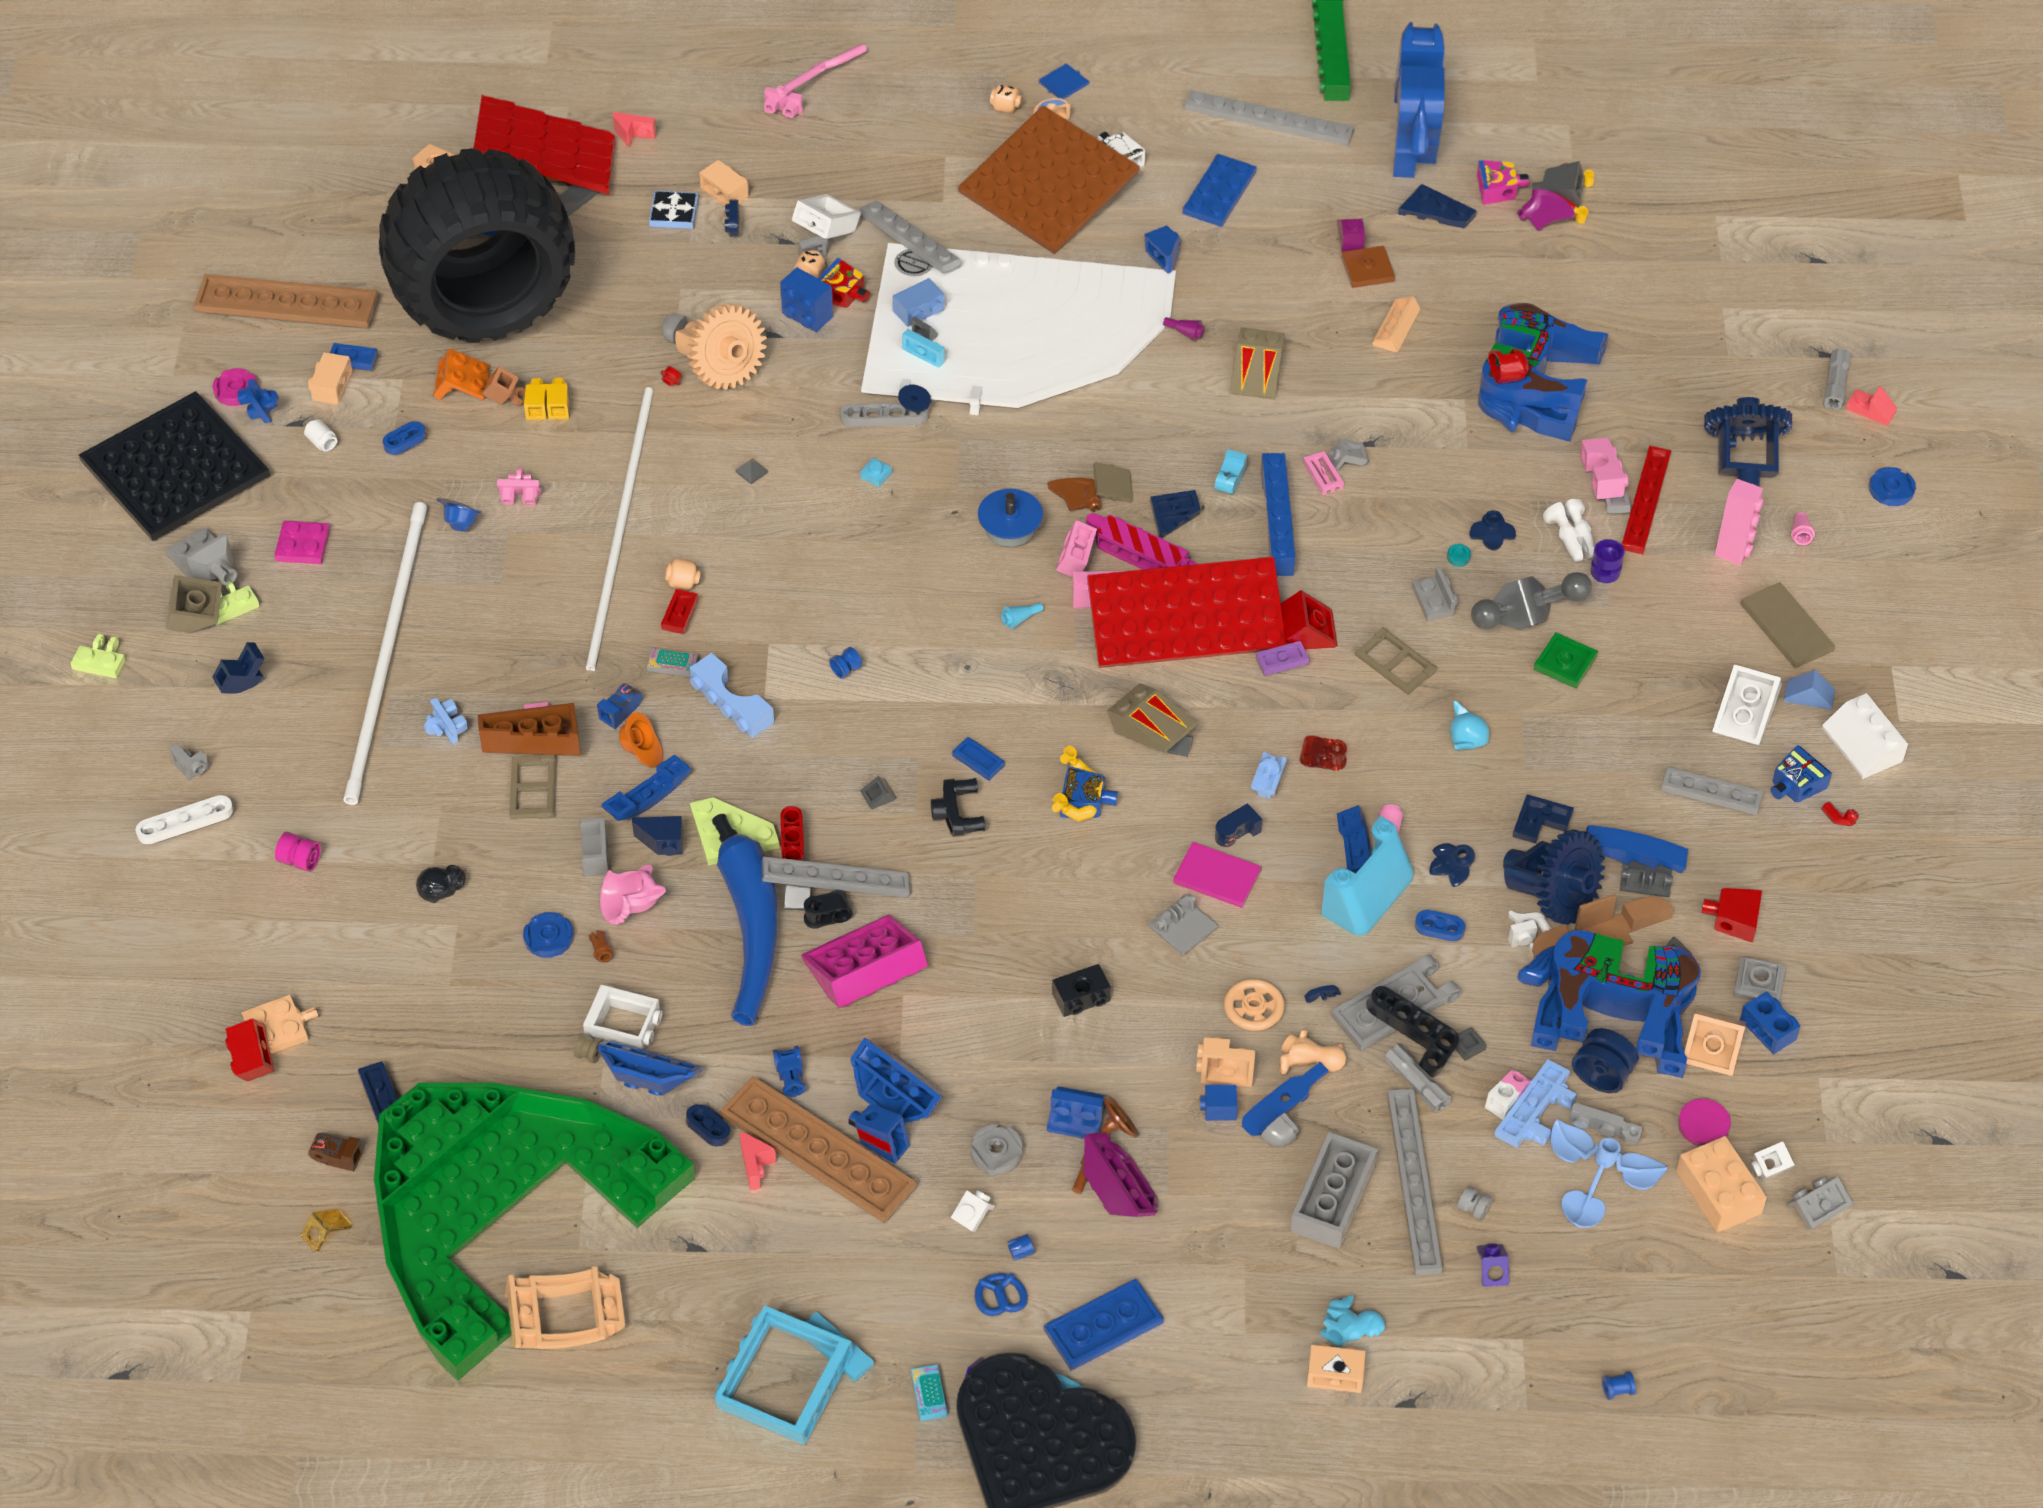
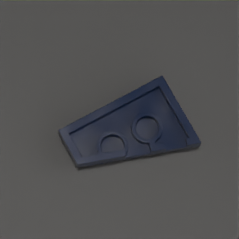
M1421 184L1399 207L1398 215L1406 216L1407 213L1417 215V219H1436L1439 224L1465 229L1476 217L1477 210Z

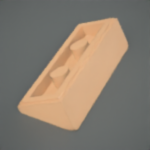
M1415 297L1395 299L1372 342L1374 346L1393 352L1399 351L1420 311Z

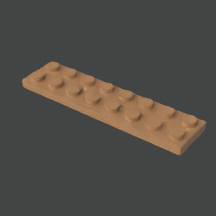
M205 274L194 303L195 312L368 328L378 299L377 290Z
M754 1076L720 1110L721 1117L750 1136L773 1147L777 1154L883 1223L889 1219L916 1188V1181Z

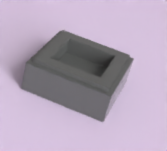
M1472 1027L1458 1034L1459 1043L1455 1050L1464 1061L1486 1050L1485 1042Z

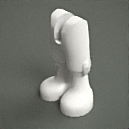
M1570 499L1565 503V506H1563L1562 502L1555 503L1543 513L1544 521L1547 524L1559 525V538L1563 541L1574 562L1583 560V552L1587 559L1593 558L1595 548L1591 527L1582 519L1585 506L1579 499ZM1567 517L1572 519L1574 527L1569 523Z

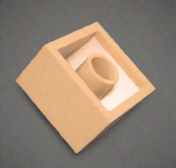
M1696 1009L1684 1052L1687 1057L1686 1064L1732 1076L1746 1022Z

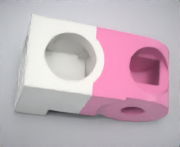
M1511 1070L1488 1093L1485 1109L1503 1120L1528 1087L1531 1080L1516 1070Z

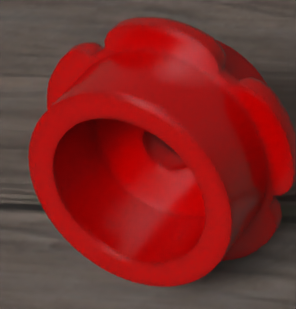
M667 366L665 370L661 371L663 376L661 379L665 384L671 387L674 384L679 385V380L682 378L679 371L671 366Z

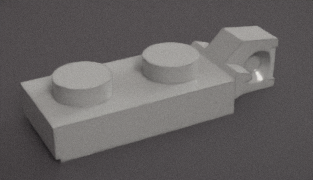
M1576 1102L1573 1103L1569 1123L1581 1129L1589 1128L1599 1131L1600 1134L1607 1137H1619L1625 1143L1638 1144L1642 1126L1626 1122L1624 1117Z

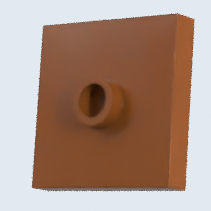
M1384 246L1342 252L1341 258L1352 288L1395 282V274Z

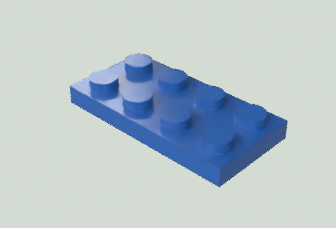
M1217 153L1184 205L1183 214L1223 227L1256 174L1257 166Z

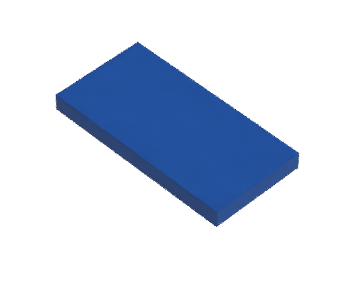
M1135 1278L1045 1324L1044 1331L1070 1371L1162 1325L1164 1319Z

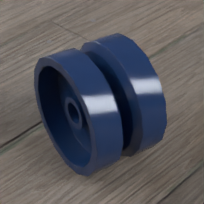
M1598 1028L1589 1032L1583 1042V1046L1573 1058L1572 1067L1579 1079L1589 1087L1608 1094L1617 1093L1623 1088L1629 1074L1633 1072L1638 1064L1639 1055L1633 1044L1621 1034L1613 1030Z

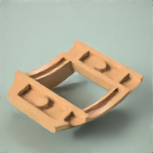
M592 1266L590 1270L564 1275H529L528 1278H514V1275H508L505 1297L508 1298L512 1332L510 1345L515 1348L550 1349L578 1346L604 1340L625 1327L620 1280L610 1273L608 1276L601 1273L595 1266ZM592 1290L596 1328L572 1333L541 1334L537 1298L566 1296Z

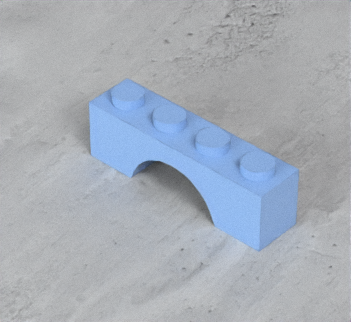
M710 653L690 667V683L693 688L700 690L711 704L719 707L722 714L726 718H731L741 732H746L753 738L774 724L773 708L758 694L738 696L725 688L728 682L727 666L713 653Z

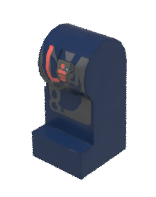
M1248 803L1216 823V843L1223 847H1229L1235 843L1236 839L1247 833H1250L1253 837L1261 833L1262 818Z

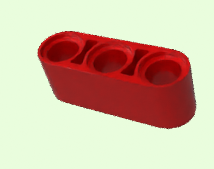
M787 806L783 808L780 814L781 856L783 859L805 861L802 811L796 806Z

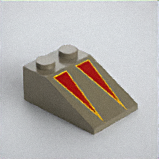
M1240 328L1230 394L1275 400L1284 351L1285 333Z
M1141 683L1107 710L1114 733L1164 753L1197 726V722L1158 690Z

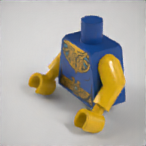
M1073 746L1065 747L1063 749L1064 753L1060 756V761L1063 764H1071L1067 767L1063 792L1057 793L1052 798V801L1055 802L1052 805V810L1060 812V817L1071 818L1076 822H1081L1099 817L1102 804L1116 806L1118 791L1105 790V777L1087 766L1080 758H1076L1077 751Z

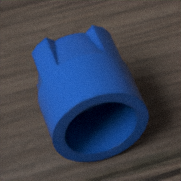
M1028 1234L1007 1241L1008 1249L1014 1261L1035 1253Z

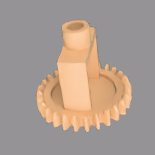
M727 303L725 306L720 304L717 306V309L710 308L711 315L703 313L705 321L699 319L691 321L684 329L676 331L675 342L678 352L693 359L689 362V365L694 368L692 372L698 375L697 378L705 384L716 389L722 388L727 390L728 387L734 389L736 383L741 386L743 385V378L750 380L749 372L757 373L754 365H762L758 358L765 357L760 352V350L766 348V345L761 344L766 339V336L761 334L765 329L759 326L761 321L755 318L756 315L749 312V309L737 304L731 305Z

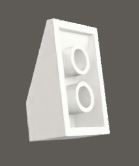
M1734 665L1712 733L1759 746L1782 686L1781 678Z

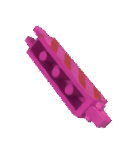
M1094 513L1086 517L1087 525L1097 529L1095 538L1097 539L1096 544L1099 550L1139 569L1197 564L1189 559V551L1150 534L1142 528L1135 527L1120 518L1110 514L1105 518Z

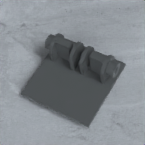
M1633 860L1628 865L1622 863L1620 891L1670 898V888L1673 879L1672 869L1660 864L1653 869Z

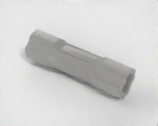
M1838 348L1831 353L1829 376L1823 405L1827 409L1836 411L1842 408L1846 376L1851 356L1847 350Z
M1397 1044L1387 1052L1384 1061L1421 1095L1422 1100L1435 1113H1439L1450 1104L1452 1096L1415 1062L1414 1057L1401 1044Z

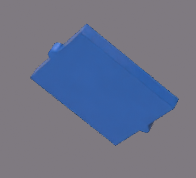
M1067 63L1039 79V83L1048 90V93H1052L1060 99H1065L1089 85V81L1080 74V71H1076Z

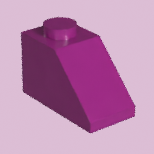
M1363 219L1337 220L1341 252L1364 249L1365 229Z

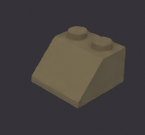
M174 575L166 629L191 633L217 624L222 582Z

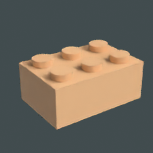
M1726 1136L1680 1155L1676 1172L1716 1233L1762 1214L1767 1197Z

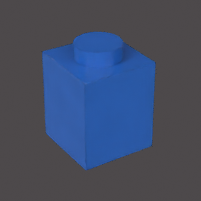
M1236 1084L1205 1085V1094L1200 1095V1111H1205V1121L1237 1120Z

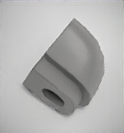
M672 313L671 316L669 315L665 318L662 324V335L667 341L676 344V331L684 329L688 324L686 317Z
M1283 1113L1262 1132L1260 1138L1270 1146L1277 1148L1285 1147L1297 1139L1296 1134L1299 1133V1129Z

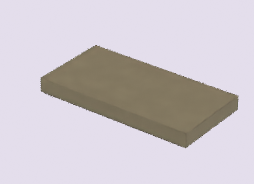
M1781 582L1741 600L1742 607L1794 668L1834 651L1835 645Z

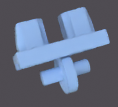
M437 698L430 700L434 710L432 712L433 716L428 715L426 717L425 731L429 735L436 734L437 736H441L444 732L451 744L458 742L457 735L468 729L463 715H459L450 719L451 716L457 714V708L452 699L442 703Z
M1263 752L1251 784V790L1257 791V796L1269 799L1271 795H1275L1287 758L1275 757Z

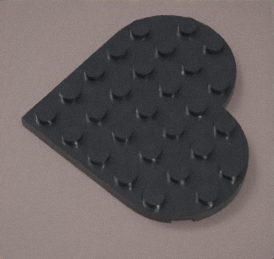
M1019 1353L993 1355L976 1364L967 1373L966 1378L962 1382L956 1403L958 1423L986 1508H1055L1110 1490L1124 1478L1134 1458L1136 1436L1129 1415L1113 1398L1111 1400L1105 1395L1097 1393V1390L1089 1388H1070L1064 1390L1058 1377L1048 1366L1029 1358L1028 1355Z

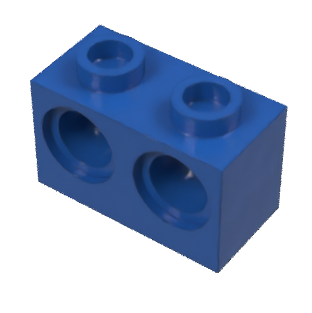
M1767 991L1743 1005L1740 1020L1746 1022L1745 1026L1773 1055L1797 1040L1800 1030L1797 1019L1789 1015L1781 1006V1003Z

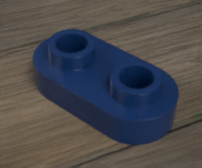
M730 199L729 204H725V216L729 217V219H725V232H729L730 237L739 236V200Z
M701 1104L688 1108L686 1124L705 1142L712 1146H722L729 1141V1125L710 1108Z

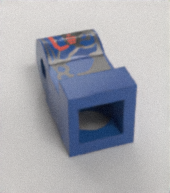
M626 683L622 684L615 694L607 700L603 698L597 704L599 720L616 729L640 705L642 693Z

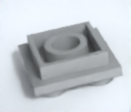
M1740 957L1734 996L1753 1000L1767 991L1780 1002L1786 966ZM1755 976H1762L1766 981H1758L1755 979Z

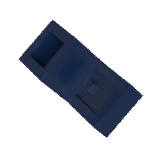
M247 642L238 660L221 659L212 678L221 693H241L253 688L262 680L263 675L259 668L265 658L255 642Z

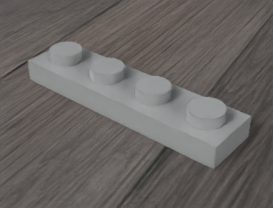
M1667 767L1661 789L1663 792L1753 815L1758 814L1763 795L1761 790Z

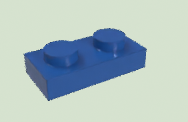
M333 343L330 354L349 356L352 368L372 371L378 356L377 348Z

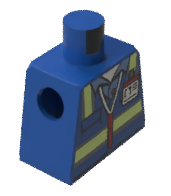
M1797 745L1776 767L1772 780L1774 786L1771 787V793L1776 799H1781L1787 795L1794 802L1799 803L1827 789L1832 772L1800 745Z

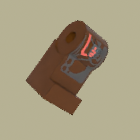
M326 1133L316 1134L308 1151L309 1157L317 1162L353 1172L363 1153L359 1138L349 1137L346 1140Z

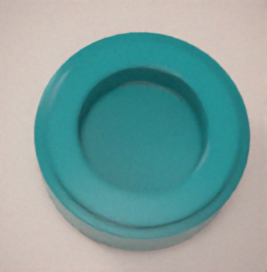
M1454 544L1449 547L1447 560L1451 565L1462 567L1469 563L1471 551L1467 546Z

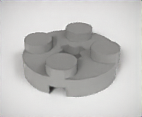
M998 1124L984 1126L973 1137L971 1158L974 1164L989 1176L1006 1173L1014 1169L1022 1160V1140L1019 1134L1006 1126V1129L998 1127ZM992 1146L1002 1147L1001 1152H992Z

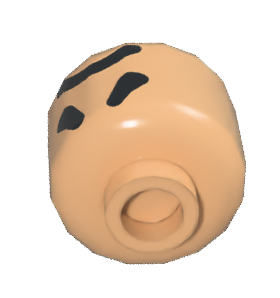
M1000 84L997 88H993L990 105H993L995 111L1012 114L1016 111V108L1021 107L1022 95H1019L1017 87Z
M813 250L804 251L796 261L794 269L798 267L819 278L825 270L826 263L819 252Z

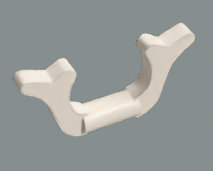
M1509 911L1508 917L1515 924L1535 920L1542 933L1552 929L1545 916L1541 913L1520 914L1514 911ZM1533 943L1530 944V951H1532Z

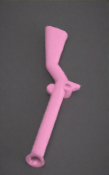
M855 45L837 57L813 64V68L784 86H778L777 94L782 98L786 97L787 93L824 70L840 65L866 52V46Z

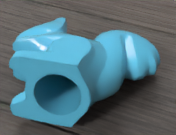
M1353 1295L1330 1301L1329 1308L1327 1309L1330 1315H1326L1323 1322L1327 1328L1320 1332L1322 1337L1338 1347L1348 1341L1358 1340L1364 1334L1368 1337L1378 1336L1385 1329V1321L1378 1312L1364 1310L1357 1315L1350 1310L1354 1299Z

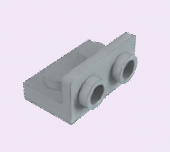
M1441 567L1436 568L1435 576L1412 581V589L1427 622L1454 616L1455 606L1458 605L1457 595L1451 591L1449 578L1447 575H1444Z
M1827 1176L1816 1180L1812 1183L1814 1188L1809 1191L1804 1188L1792 1195L1793 1200L1787 1203L1788 1208H1796L1808 1230L1813 1229L1853 1205L1838 1177L1828 1180Z

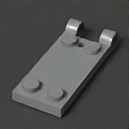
M1428 954L1331 1010V1016L1357 1048L1363 1051L1397 1031L1373 1016L1366 1008V1002L1376 987L1385 986L1427 1013L1444 1003H1453L1460 997L1462 990L1454 981L1446 982L1437 990L1434 988L1427 977L1437 971L1439 964ZM1397 1011L1399 1017L1407 1018L1403 1012Z

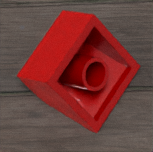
M1302 590L1281 603L1285 640L1289 644L1301 641L1304 649L1335 648L1338 646L1331 608Z

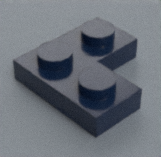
M1527 794L1513 831V837L1536 844L1543 825L1567 831L1574 807Z

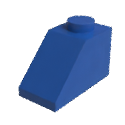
M1166 225L1145 234V250L1167 274L1171 273L1179 255L1180 238L1177 232H1174Z

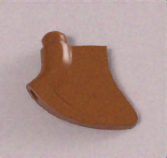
M1063 478L1048 482V489L1066 502L1069 511L1085 507L1092 512H1095V508L1100 510L1101 503L1099 496L1096 495L1094 479Z

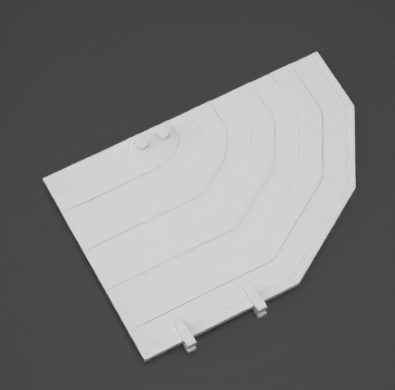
M888 243L861 392L898 396L900 389L910 384L919 385L929 392L932 400L970 403V414L979 415L980 404L1019 408L1117 375L1167 327L1163 326V321L1165 317H1171L1176 271L1172 270L1171 273L1167 274L1161 269L947 249L960 258V266L945 273L932 267L924 275L908 276L899 272L894 264L896 256L908 248L902 244ZM928 278L944 293V310L922 320L938 333L933 342H937L945 347L944 364L940 368L902 350V334L907 329L912 331V325L907 327L893 312V295Z

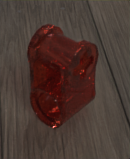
M1314 735L1306 736L1303 740L1299 761L1302 765L1309 768L1316 767L1339 771L1347 764L1345 756L1347 745L1339 739L1321 738Z

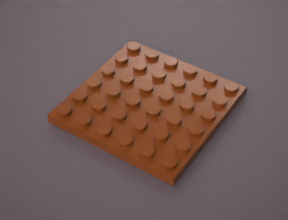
M1042 105L958 186V191L1048 251L1056 254L1140 171V168L1135 162Z

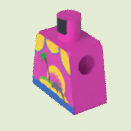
M1478 161L1477 181L1483 205L1514 200L1518 187H1528V174H1516L1512 162Z

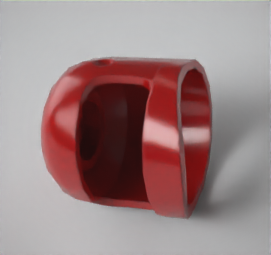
M1511 349L1510 354H1502L1500 350H1492L1488 353L1491 373L1497 384L1517 382L1524 379L1527 375L1528 359L1523 351ZM1496 356L1498 357L1500 367L1496 366Z

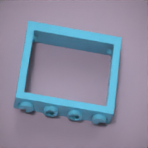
M764 1305L760 1314L753 1318L752 1329L749 1335H745L742 1338L736 1359H731L724 1381L718 1383V1390L714 1395L718 1409L806 1445L854 1353L852 1342ZM770 1327L833 1352L796 1425H792L732 1399Z

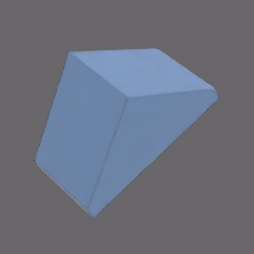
M1816 670L1787 680L1784 701L1832 710L1835 688Z

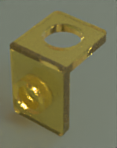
M338 1209L312 1212L301 1233V1238L314 1252L320 1250L329 1232L351 1229L353 1225ZM313 1226L317 1228L319 1233L316 1242L312 1240L310 1235Z

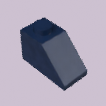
M682 816L632 817L634 836L657 855L672 856L683 854Z

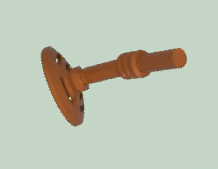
M1106 1095L1103 1099L1109 1117L1105 1119L1106 1123H1104L1099 1133L1110 1135L1112 1130L1120 1129L1127 1135L1137 1138L1139 1133L1133 1122L1123 1109L1110 1096ZM1084 1155L1080 1162L1082 1165L1072 1188V1191L1077 1194L1082 1193L1087 1181L1084 1175Z

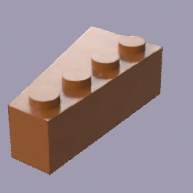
M574 703L478 715L482 752L581 756Z

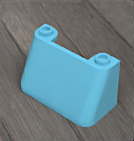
M1382 816L1372 826L1375 846L1371 857L1356 874L1348 869L1339 868L1327 877L1324 884L1321 916L1354 935L1362 936L1370 932L1413 879V868L1397 828L1391 821Z

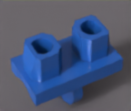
M255 379L248 380L247 388L238 390L237 399L241 405L251 403L247 405V412L251 420L261 417L264 423L271 422L269 413L271 409L276 408L279 395L274 390H262Z

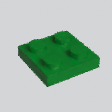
M1555 632L1534 663L1533 670L1577 688L1597 658L1598 651Z

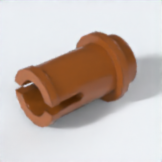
M596 930L598 939H596L594 932L589 935V940L594 948V958L601 963H605L611 960L613 948L608 945L605 933L602 930Z

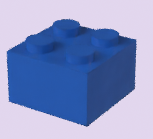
M798 267L780 282L782 313L786 317L792 318L814 332H818L833 318L832 286Z

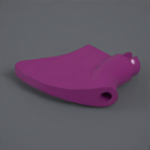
M1533 189L1531 199L1522 206V209L1517 211V215L1520 216L1521 220L1524 221L1529 218L1538 231L1550 223L1572 219L1576 216L1575 211L1567 201L1556 193L1544 189Z

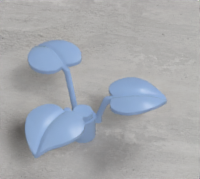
M1558 1119L1553 1125L1550 1139L1551 1146L1559 1158L1574 1163L1580 1157L1587 1160L1595 1154L1596 1163L1599 1165L1587 1195L1581 1191L1573 1190L1567 1192L1562 1198V1212L1577 1227H1593L1603 1219L1605 1205L1601 1200L1592 1198V1195L1603 1169L1613 1166L1615 1161L1617 1170L1623 1172V1181L1627 1185L1639 1190L1653 1187L1667 1171L1668 1167L1644 1155L1636 1153L1622 1155L1619 1153L1621 1149L1619 1142L1613 1138L1602 1139L1600 1144H1596L1594 1148L1592 1137L1582 1129L1567 1125Z

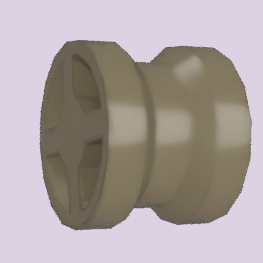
M582 1033L576 1042L574 1056L577 1058L585 1057L589 1062L596 1063L601 1056L598 1051V1045L604 1040L600 1038L593 1039L589 1034Z

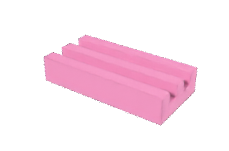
M1325 451L1304 457L1303 464L1322 495L1327 494L1328 490L1334 492L1337 487L1339 490L1343 489L1344 482ZM1318 459L1322 461L1323 465L1327 469L1328 473L1330 474L1334 482L1330 481L1325 469L1321 466Z

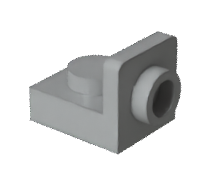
M814 233V237L799 241V256L804 251L811 250L819 252L823 257L827 256L826 246H829L828 239Z
M1339 439L1329 453L1331 462L1336 470H1339L1344 462L1364 466L1368 461L1363 443Z
M177 743L169 748L173 764L188 780L202 774L209 768L206 754L203 751L192 756L187 749L183 750Z

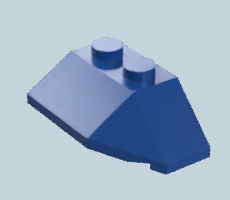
M865 1037L850 1058L859 1096L870 1105L873 1104L902 1115L904 1124L928 1118L942 1098L941 1093L933 1083L896 1055Z
M605 1040L598 1045V1051L617 1081L624 1082V1086L628 1088H646L653 1095H663L702 1072L703 1066L610 1040Z

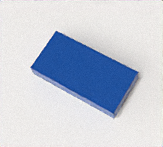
M967 737L952 751L954 758L988 781L1005 767L1004 760L970 737Z

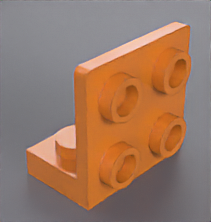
M449 348L437 366L433 397L442 399L447 392L450 393L455 388L483 400L486 396L482 395V392L488 381L490 365Z

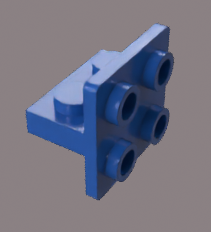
M1065 1087L1053 1089L1047 1132L1083 1139L1086 1134L1099 1133L1105 1110L1103 1098L1106 1095Z

